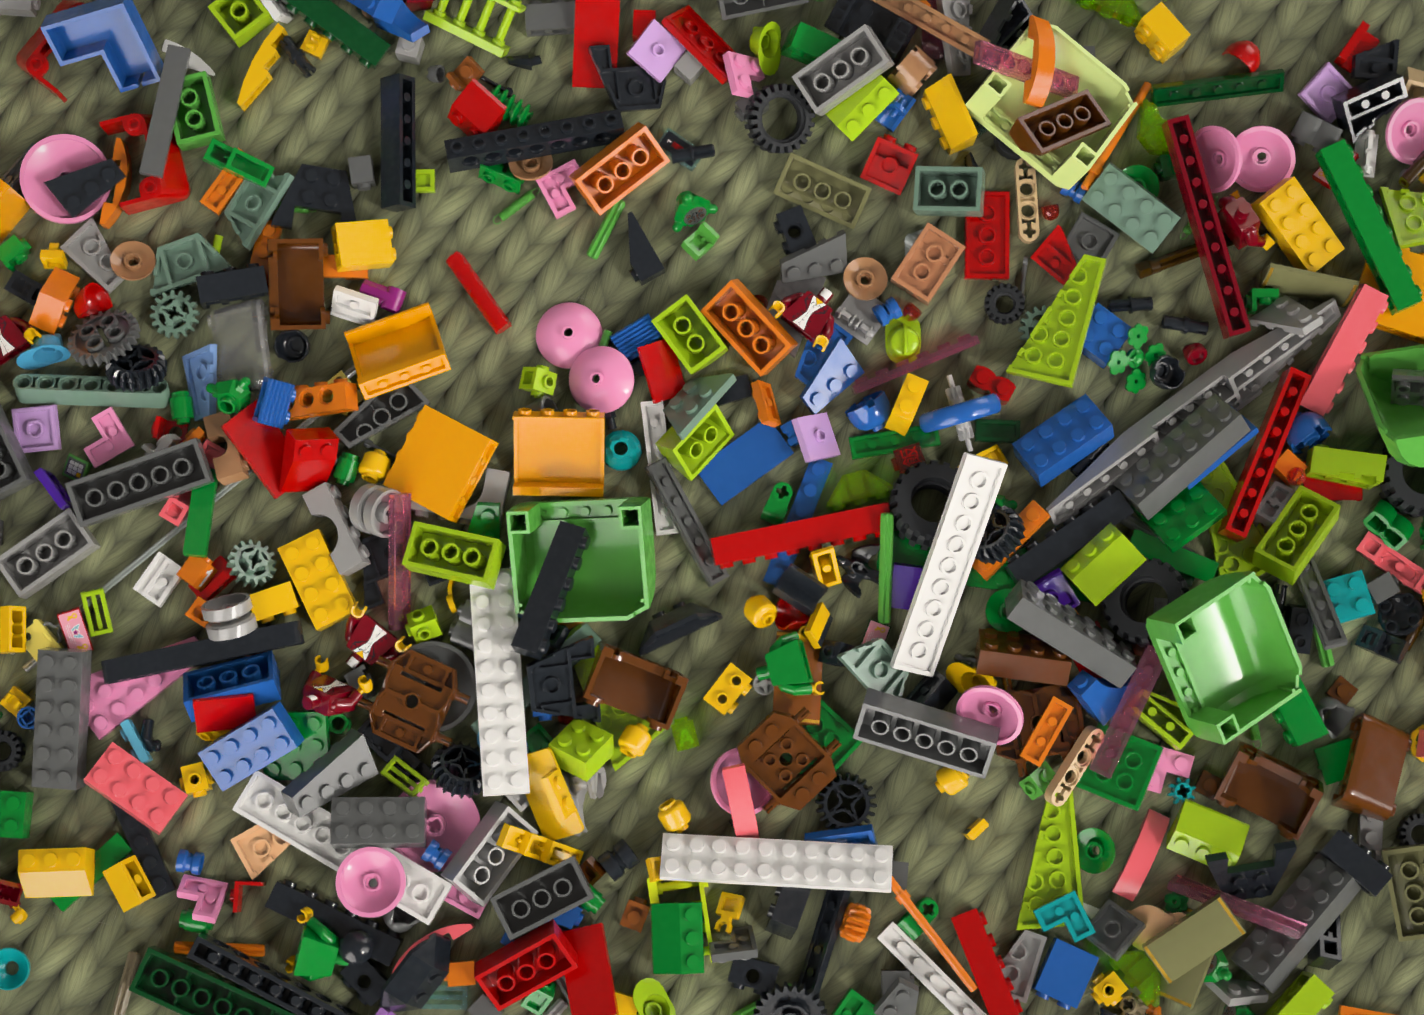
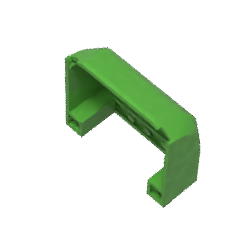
M1424 344L1361 354L1360 362L1356 367V375L1389 453L1397 462L1404 465L1424 467V407L1420 405L1402 406L1391 404L1393 369L1424 370Z
M621 497L532 501L519 503L506 511L516 614L523 615L560 521L586 528L590 537V545L582 554L581 568L575 572L573 577L574 585L572 590L567 592L565 597L566 605L563 612H560L558 615V623L626 621L650 608L654 597L656 581L651 498Z
M1253 571L1234 572L1209 579L1149 616L1146 621V629L1187 727L1196 737L1222 745L1227 744L1302 692V689L1299 688V675H1302V664L1272 589L1265 581H1261Z

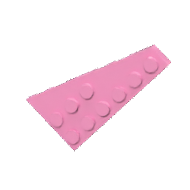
M194 636L166 647L195 642L199 640L197 639V637ZM193 667L113 684L104 683L102 670L92 673L89 727L102 740L116 729L121 722L130 718L181 678L183 673L188 672Z

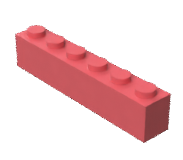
M1367 284L1359 285L1311 374V379L1300 406L1321 416H1324L1325 413L1329 414L1334 405L1332 400L1335 394H1340L1345 385L1343 380L1346 374H1350L1356 365L1354 360L1357 354H1361L1367 345L1365 339L1377 327L1378 322H1376L1378 315L1380 313L1383 314L1388 307V295Z

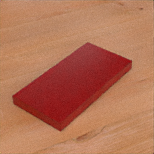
M575 0L572 87L605 89L588 51L589 46L610 45L612 68H617L620 0Z
M689 5L664 17L661 24L722 85L729 82L722 55L727 51H735Z
M985 191L983 217H964V246H966L964 250V279L1009 280L1010 191Z
M256 399L220 427L272 497L277 499L283 494L280 493L279 487L285 436L279 428L252 420L258 400Z
M603 923L563 931L578 956V968L565 975L571 1015H619Z

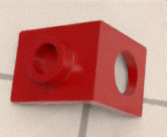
M156 415L151 428L152 438L158 441L163 435L170 434V430L173 427H180L182 430L180 444L186 439L185 435L188 433L189 424L177 425L175 421H169Z
M235 881L234 889L230 891L233 913L241 912L243 885L265 886L266 882Z

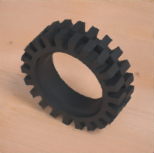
M783 83L771 84L762 87V90H757L755 92L756 95L750 97L749 101L751 104L746 105L745 110H748V115H744V120H747L748 124H744L745 129H749L750 133L747 135L749 138L754 139L753 143L756 146H760L761 150L768 151L769 153L784 154L801 148V144H806L808 141L806 137H811L813 133L810 131V128L815 126V122H811L812 118H815V113H811L812 108L800 89H796L794 85ZM779 97L788 100L794 106L797 113V123L794 131L788 137L780 140L767 134L762 123L764 108L771 100Z

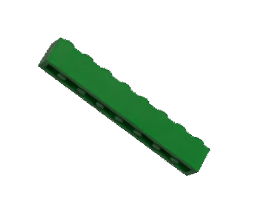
M1345 139L1320 149L1315 157L1380 292L1389 296L1387 302H1389L1388 308L1391 315H1395L1423 301L1421 298L1422 292L1419 286L1415 285L1412 280V271L1407 264L1405 265L1402 259V250L1398 244H1395L1392 238L1393 232L1391 227L1384 222L1382 217L1383 211L1372 197L1373 190L1369 184H1366L1363 178L1362 167L1355 162L1353 157L1354 151L1351 145L1347 144Z

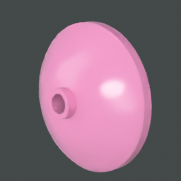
M1417 97L1404 101L1393 111L1388 120L1385 131L1386 145L1390 154L1399 162L1412 165L1413 161L1424 151V98Z
M1254 126L1244 130L1236 137L1241 149L1242 163L1239 175L1235 181L1241 187L1253 192H1267L1281 180L1291 176L1295 167L1296 154L1291 140L1282 131L1271 126ZM1263 152L1266 154V157L1259 159L1257 155Z
M1206 126L1199 129L1194 135L1211 193H1219L1228 189L1237 179L1242 163L1241 149L1235 136L1226 128Z
M567 302L555 305L543 314L537 325L536 342L540 353L549 363L559 368L571 369L575 359L582 352L599 345L603 331L599 319L589 308L578 303ZM567 329L573 331L571 336H565L564 332Z
M596 346L585 350L575 359L570 369L569 387L575 401L585 410L597 409L600 412L609 413L619 409L627 402L634 388V371L630 361L620 351L607 346ZM596 375H599L600 380L599 382L595 383L594 377Z
M989 685L971 687L960 696L956 705L957 715L999 727L1000 732L997 745L1013 741L1022 730L1024 716L1020 705L1009 693L1000 688Z
M737 748L726 751L717 759L710 777L711 790L716 802L730 814L722 768L741 763ZM748 773L747 778L754 812L757 814L763 810L762 806L772 797Z
M364 847L352 852L343 860L336 875V891L341 903L350 912L361 917L374 918L387 914L401 901L406 888V875L401 862L391 852L379 847ZM372 879L377 880V885L375 887L370 886V881Z

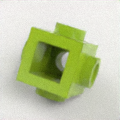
M543 365L523 367L519 389L531 392L530 396L540 398L543 395L553 396L557 374L549 371V367Z
M432 605L406 614L408 623L405 624L406 631L409 637H414L417 644L443 635Z

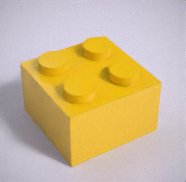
M1162 1L1141 18L1134 30L1136 39L1141 44H1145L1150 49L1151 56L1162 64L1182 49L1191 35Z

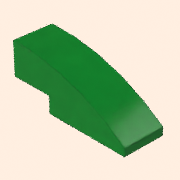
M214 138L202 159L221 170L266 188L275 167Z

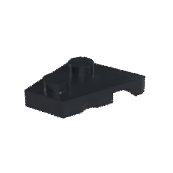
M1395 39L1354 55L1352 58L1351 78L1371 80L1389 71L1397 73L1400 39Z

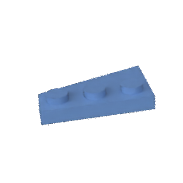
M209 344L182 356L189 395L193 401L195 421H204L203 417L216 414V398L207 392L206 386L209 383H217V344Z

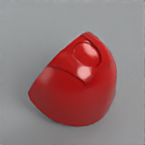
M1248 40L1236 41L1230 44L1222 53L1223 56L1231 54L1239 58L1247 65L1250 72H1256L1260 65V50L1253 42Z
M89 283L84 286L74 300V312L78 318H87L91 314L95 316L99 311L103 313L113 307L109 294L97 283Z
M779 598L776 604L777 616L774 620L779 630L795 631L807 625L810 617Z

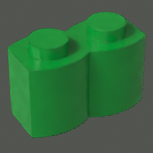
M1382 499L1370 508L1363 519L1367 529L1379 535L1384 544L1395 551H1398L1408 542L1415 530L1407 518L1398 515L1395 508Z

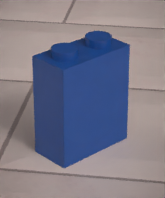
M1054 937L1032 985V988L1037 990L1035 995L1049 1000V997L1057 999V1005L1067 1010H1070L1071 1006L1077 1009L1099 957Z

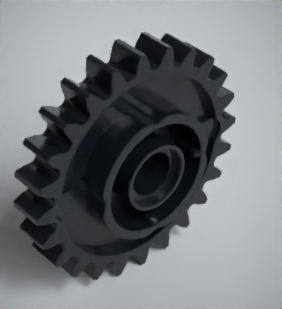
M784 981L783 987L776 983L775 990L768 987L767 995L760 994L761 1001H756L753 1015H827V1009H824L825 1002L820 1001V994L813 995V988L805 990L804 983L797 987L796 981L793 982L792 986H789Z

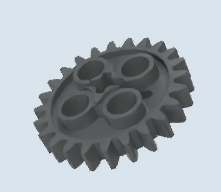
M108 309L105 314L99 311L96 317L91 314L90 320L83 319V325H76L77 330L70 332L72 336L68 337L69 343L67 346L72 358L76 362H80L81 365L88 363L89 367L96 363L99 367L104 361L108 365L111 359L118 361L117 356H126V350L132 351L131 345L138 343L136 339L140 338L139 332L141 330L132 313L127 314L126 310L120 313L119 309L112 313ZM98 328H101L111 345L110 347H106L97 330Z

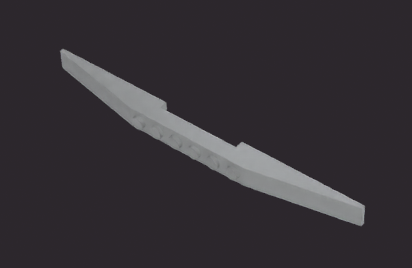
M1331 298L1311 309V311L1321 316L1324 324L1307 335L1284 332L1283 328H1276L1230 353L1124 431L1046 508L1047 513L1051 516L1052 523L1056 526L1071 516L1079 514V510L1090 503L1096 505L1098 499H1100L1099 497L1109 490L1112 493L1116 492L1117 489L1113 482L1214 393L1237 411L1257 398L1263 392L1261 389L1269 381L1272 383L1279 377L1278 372L1286 364L1290 366L1295 361L1293 357L1302 349L1305 351L1312 344L1311 340L1317 334L1322 335L1341 316L1336 300Z

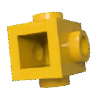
M203 761L180 767L182 777L179 778L182 791H186V794L198 798L207 795V791L213 790L212 784L215 783V780Z
M1111 969L1105 974L1101 972L1091 980L1093 984L1089 986L1093 991L1090 995L1098 1005L1103 1003L1107 1007L1109 1005L1113 1007L1123 999L1121 995L1128 990L1119 976ZM1109 986L1108 992L1105 993V988Z

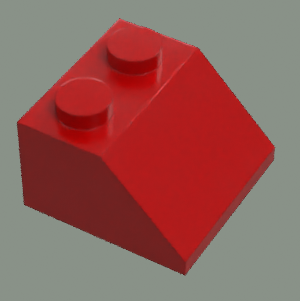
M474 78L454 101L447 118L467 136L498 131L507 107Z

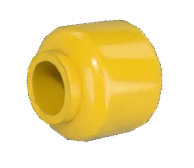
M374 449V451L365 452L358 468L361 478L372 484L384 481L386 473L390 469L391 461L383 450Z
M756 595L746 601L744 615L756 628H765L774 622L777 616V608L766 596Z
M641 723L627 725L618 739L620 751L630 758L643 756L652 741L651 735L648 733L649 729Z
M943 766L936 771L937 781H935V785L941 793L946 792L949 795H955L968 786L970 775Z
M670 798L659 806L658 819L666 831L681 833L689 827L688 823L691 820V813L682 800Z

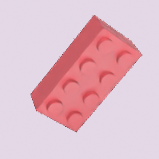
M114 742L110 744L84 778L85 784L158 835L161 834L188 797L186 793Z

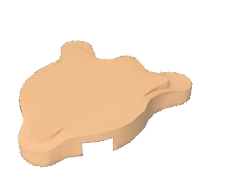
M1152 905L1139 906L1131 911L1126 910L1146 926L1132 945L1144 951L1142 944L1186 916V914L1183 912L1169 914L1161 908Z

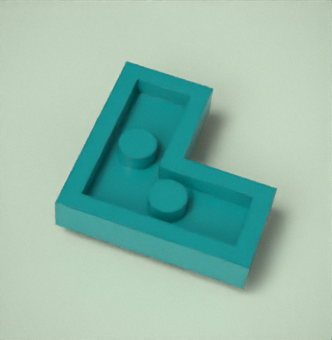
M1075 890L1033 910L1043 932L1064 922L1075 943L1096 933Z

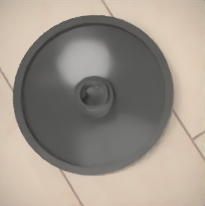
M427 641L411 646L409 649H413L457 669L458 690L471 696V699L468 700V705L457 700L452 701L439 732L456 727L468 717L477 700L475 668L472 662L462 651L447 643ZM404 671L401 673L439 692L443 690ZM410 695L407 698L408 706L415 708L418 705V698L415 695ZM397 716L399 719L425 730V728Z

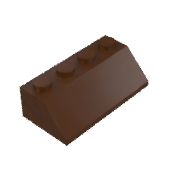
M1088 89L1017 118L1009 131V135L1021 151L1042 156L1110 127L1112 123Z

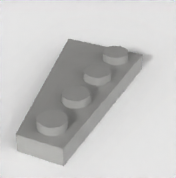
M936 0L938 12L972 30V27L969 26V15L972 14L973 10L970 0ZM942 40L947 74L951 73L953 77L969 76L971 72V56Z

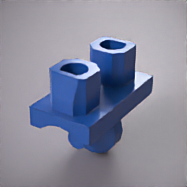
M897 88V91L900 94L875 118L877 122L892 133L916 102V99L909 95L906 96L899 88Z

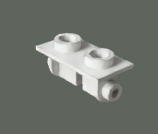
M1366 130V133L1359 135V139L1355 141L1354 152L1359 154L1356 164L1362 167L1363 177L1374 178L1379 135L1375 134L1374 130Z

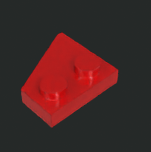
M1059 224L1030 257L1063 286L1077 265L1064 231Z

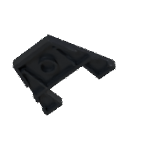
M610 45L588 47V51L615 110L620 109V112L658 110L661 108L666 77L662 82L658 83L640 66L612 68Z
M302 164L272 220L271 227L292 230L295 208L341 215V222L356 221L347 171Z
M405 523L401 530L390 538L372 535L362 539V544L369 551L370 556L368 558L371 564L363 568L364 607L367 606L366 611L385 604L378 581L408 570L402 565L411 530ZM425 574L430 587L448 580Z
M592 635L542 657L541 660L537 659L526 665L531 711L557 716L566 715L580 720L582 718L589 719L597 723L602 722L600 703L596 707L586 702L576 703L572 661L595 658Z
M1294 840L1274 843L1271 860L1229 867L1226 852L1205 855V859L1226 903L1239 902L1272 895L1297 847Z

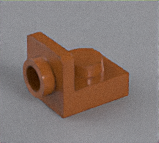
M467 56L453 72H448L445 76L448 78L449 84L453 89L463 91L472 79L475 78L478 81L485 71L472 56Z
M637 896L634 897V900L629 898L619 925L641 933L650 910V906L646 905L648 900Z

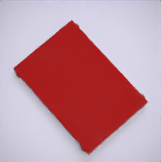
M665 339L637 347L653 404L674 398L685 384L677 355Z
M1304 472L1302 473L1304 487L1331 501L1363 500L1362 488L1305 477Z
M254 693L193 699L197 733L232 730L256 716Z

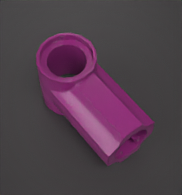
M366 279L359 290L360 293L378 298V305L382 309L395 314L400 312L407 294L399 288L393 286L386 287Z

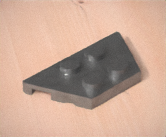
M822 276L787 283L777 280L766 309L768 310L774 301H780L784 297L797 292L806 293L810 291L817 295L823 288L826 277ZM775 309L769 311L775 318L778 312ZM780 315L775 319L798 343L789 353L795 358L803 336L784 322Z

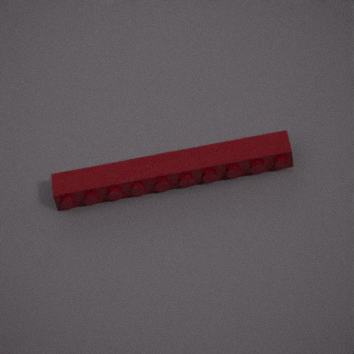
M1189 114L1169 119L1161 126L1223 339L1245 334L1251 331V327Z

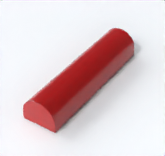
M458 251L452 254L446 260L447 265L496 334H500L511 327V322L465 256Z

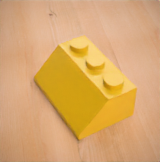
M950 73L926 88L923 98H921L925 110H929L932 118H930L934 130L938 129L941 147L943 150L947 149L949 155L973 146L978 135L955 80Z
M77 847L24 849L18 851V876L25 898L94 896L95 849Z

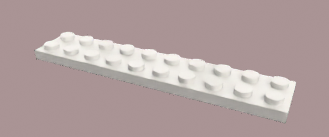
M967 452L963 453L890 662L892 668L933 677L1008 466L1006 463Z
M502 568L499 571L494 590L469 584L483 797L530 793L521 657L511 646L518 628V615L515 613L511 568Z
M260 771L255 772L234 805L233 811L335 871H338L341 863L349 854L360 849L333 848L330 844V812L319 807L301 818L288 811L281 794L285 786ZM382 848L398 858L406 875L405 892L396 907L430 925L453 885L395 850ZM372 879L370 881V886L375 887L377 885V880Z
M663 833L660 880L891 893L893 846Z

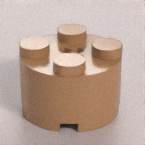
M916 45L886 79L896 88H899L906 96L912 97L923 85L920 82L922 78L926 81L938 67L935 65L936 62Z

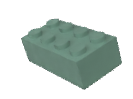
M1112 162L1108 164L1082 198L1084 202L1152 254L1182 217Z

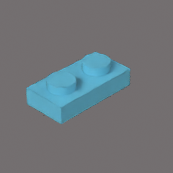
M127 719L121 722L122 729L120 733L125 742L129 741L133 747L130 750L132 756L143 764L152 761L153 758L149 751L146 750L133 721Z

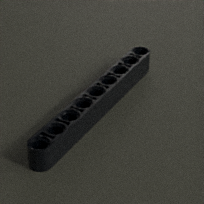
M301 620L257 628L247 635L231 640L212 641L204 639L101 661L104 683L113 684L301 645L305 643Z

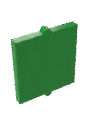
M1347 738L1313 749L1318 762L1317 769L1321 770L1325 785L1343 780L1352 739Z

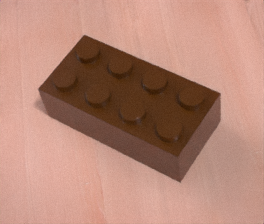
M979 628L975 648L976 674L1062 686L1068 685L1072 658L1035 635L1020 634L1016 631L1003 632L993 628Z

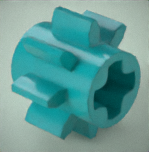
M1177 777L1175 778L1176 784H1168L1171 792L1167 796L1175 798L1173 804H1177L1179 800L1183 804L1185 798L1195 799L1192 795V790H1195L1196 787L1188 784L1190 779L1186 778L1181 783V779ZM1180 787L1186 789L1183 796L1177 794Z

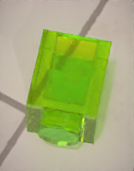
M687 716L675 719V724L671 725L677 752L699 747L693 719L688 720Z

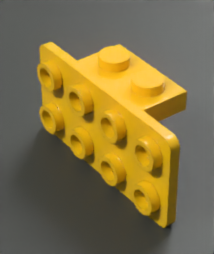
M547 747L528 753L530 793L525 795L542 836L555 841L581 833L584 830V825L552 749Z

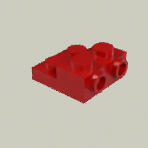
M885 133L884 136L879 135L860 178L897 195H901L920 153L916 152L917 147L906 142L904 146L896 143L897 138Z

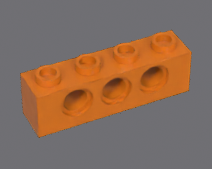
M346 378L334 379V383L328 384V382H315L313 387L297 385L295 386L296 398L294 405L292 406L290 402L288 409L290 411L289 421L358 411L357 384L348 382Z

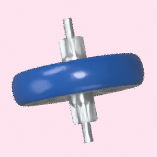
M952 374L947 375L950 388H947L945 392L949 406L920 414L919 425L924 433L955 425L959 440H965L967 450L970 452L973 451L970 439L974 438L971 421L999 413L1001 411V401L995 393L965 401L961 387L959 385L955 386Z

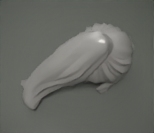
M601 767L587 782L561 770L584 825L583 833L588 832L583 816L585 794L588 791L590 799L603 797L606 786L604 767ZM582 832L579 834H575V836L580 837Z

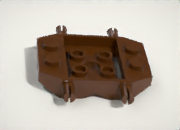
M413 649L407 650L392 661L380 655L376 664L388 669L383 687L374 702L362 697L358 703V706L369 711L372 733L417 754L421 753L433 742H439L449 747L451 745L449 742H452L453 738L445 736L439 731L452 701L457 700L468 705V700L471 699V696L458 690L457 669ZM404 671L443 690L439 692L401 673ZM410 695H415L418 698V705L415 708H411L407 704V698ZM384 711H388L396 716H399L407 721H410L418 726H421L425 728V730L418 728L410 723H407L399 718H396L388 713H385Z
M1001 678L1004 691L1009 693L1018 702L1023 712L1024 723L1020 732L1022 748L1034 730L1032 725L1033 718L1042 716L1052 696L1074 707L1061 729L1063 742H1061L1059 733L1047 756L1060 754L1062 761H1064L1085 729L1081 704L1067 686L1048 684L1047 687L1015 692L1011 679L1007 678L1006 681V678ZM1017 737L1009 743L996 745L995 752L997 756L1014 761L1017 764L1019 777H1023V775L1028 776L1027 760L1019 756L1022 749H1019Z
M805 706L795 716L790 713L772 711L736 745L741 761L740 764L744 763L746 774L750 773L771 794L772 798L762 806L768 814L780 804L801 810L836 777L831 756L842 744L834 738L828 746H822L806 731L801 722L811 713ZM781 754H791V760L788 763H781L779 761ZM816 757L818 760L785 790L783 787Z

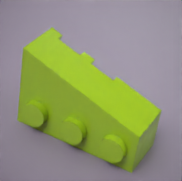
M1317 444L1307 451L1306 465L1308 468L1304 471V476L1370 490L1384 481L1387 455L1329 448L1327 445Z
M1140 688L1123 706V708L1175 751L1181 750L1194 735L1187 727L1178 703L1166 697Z

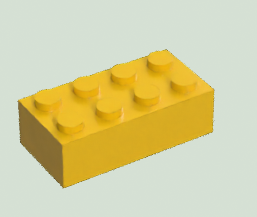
M1294 176L1281 180L1251 204L1253 211L1294 268L1316 272L1345 249Z
M316 529L277 548L317 631L321 632L349 618L351 608L356 600L344 575H339L330 555L332 550L320 529Z

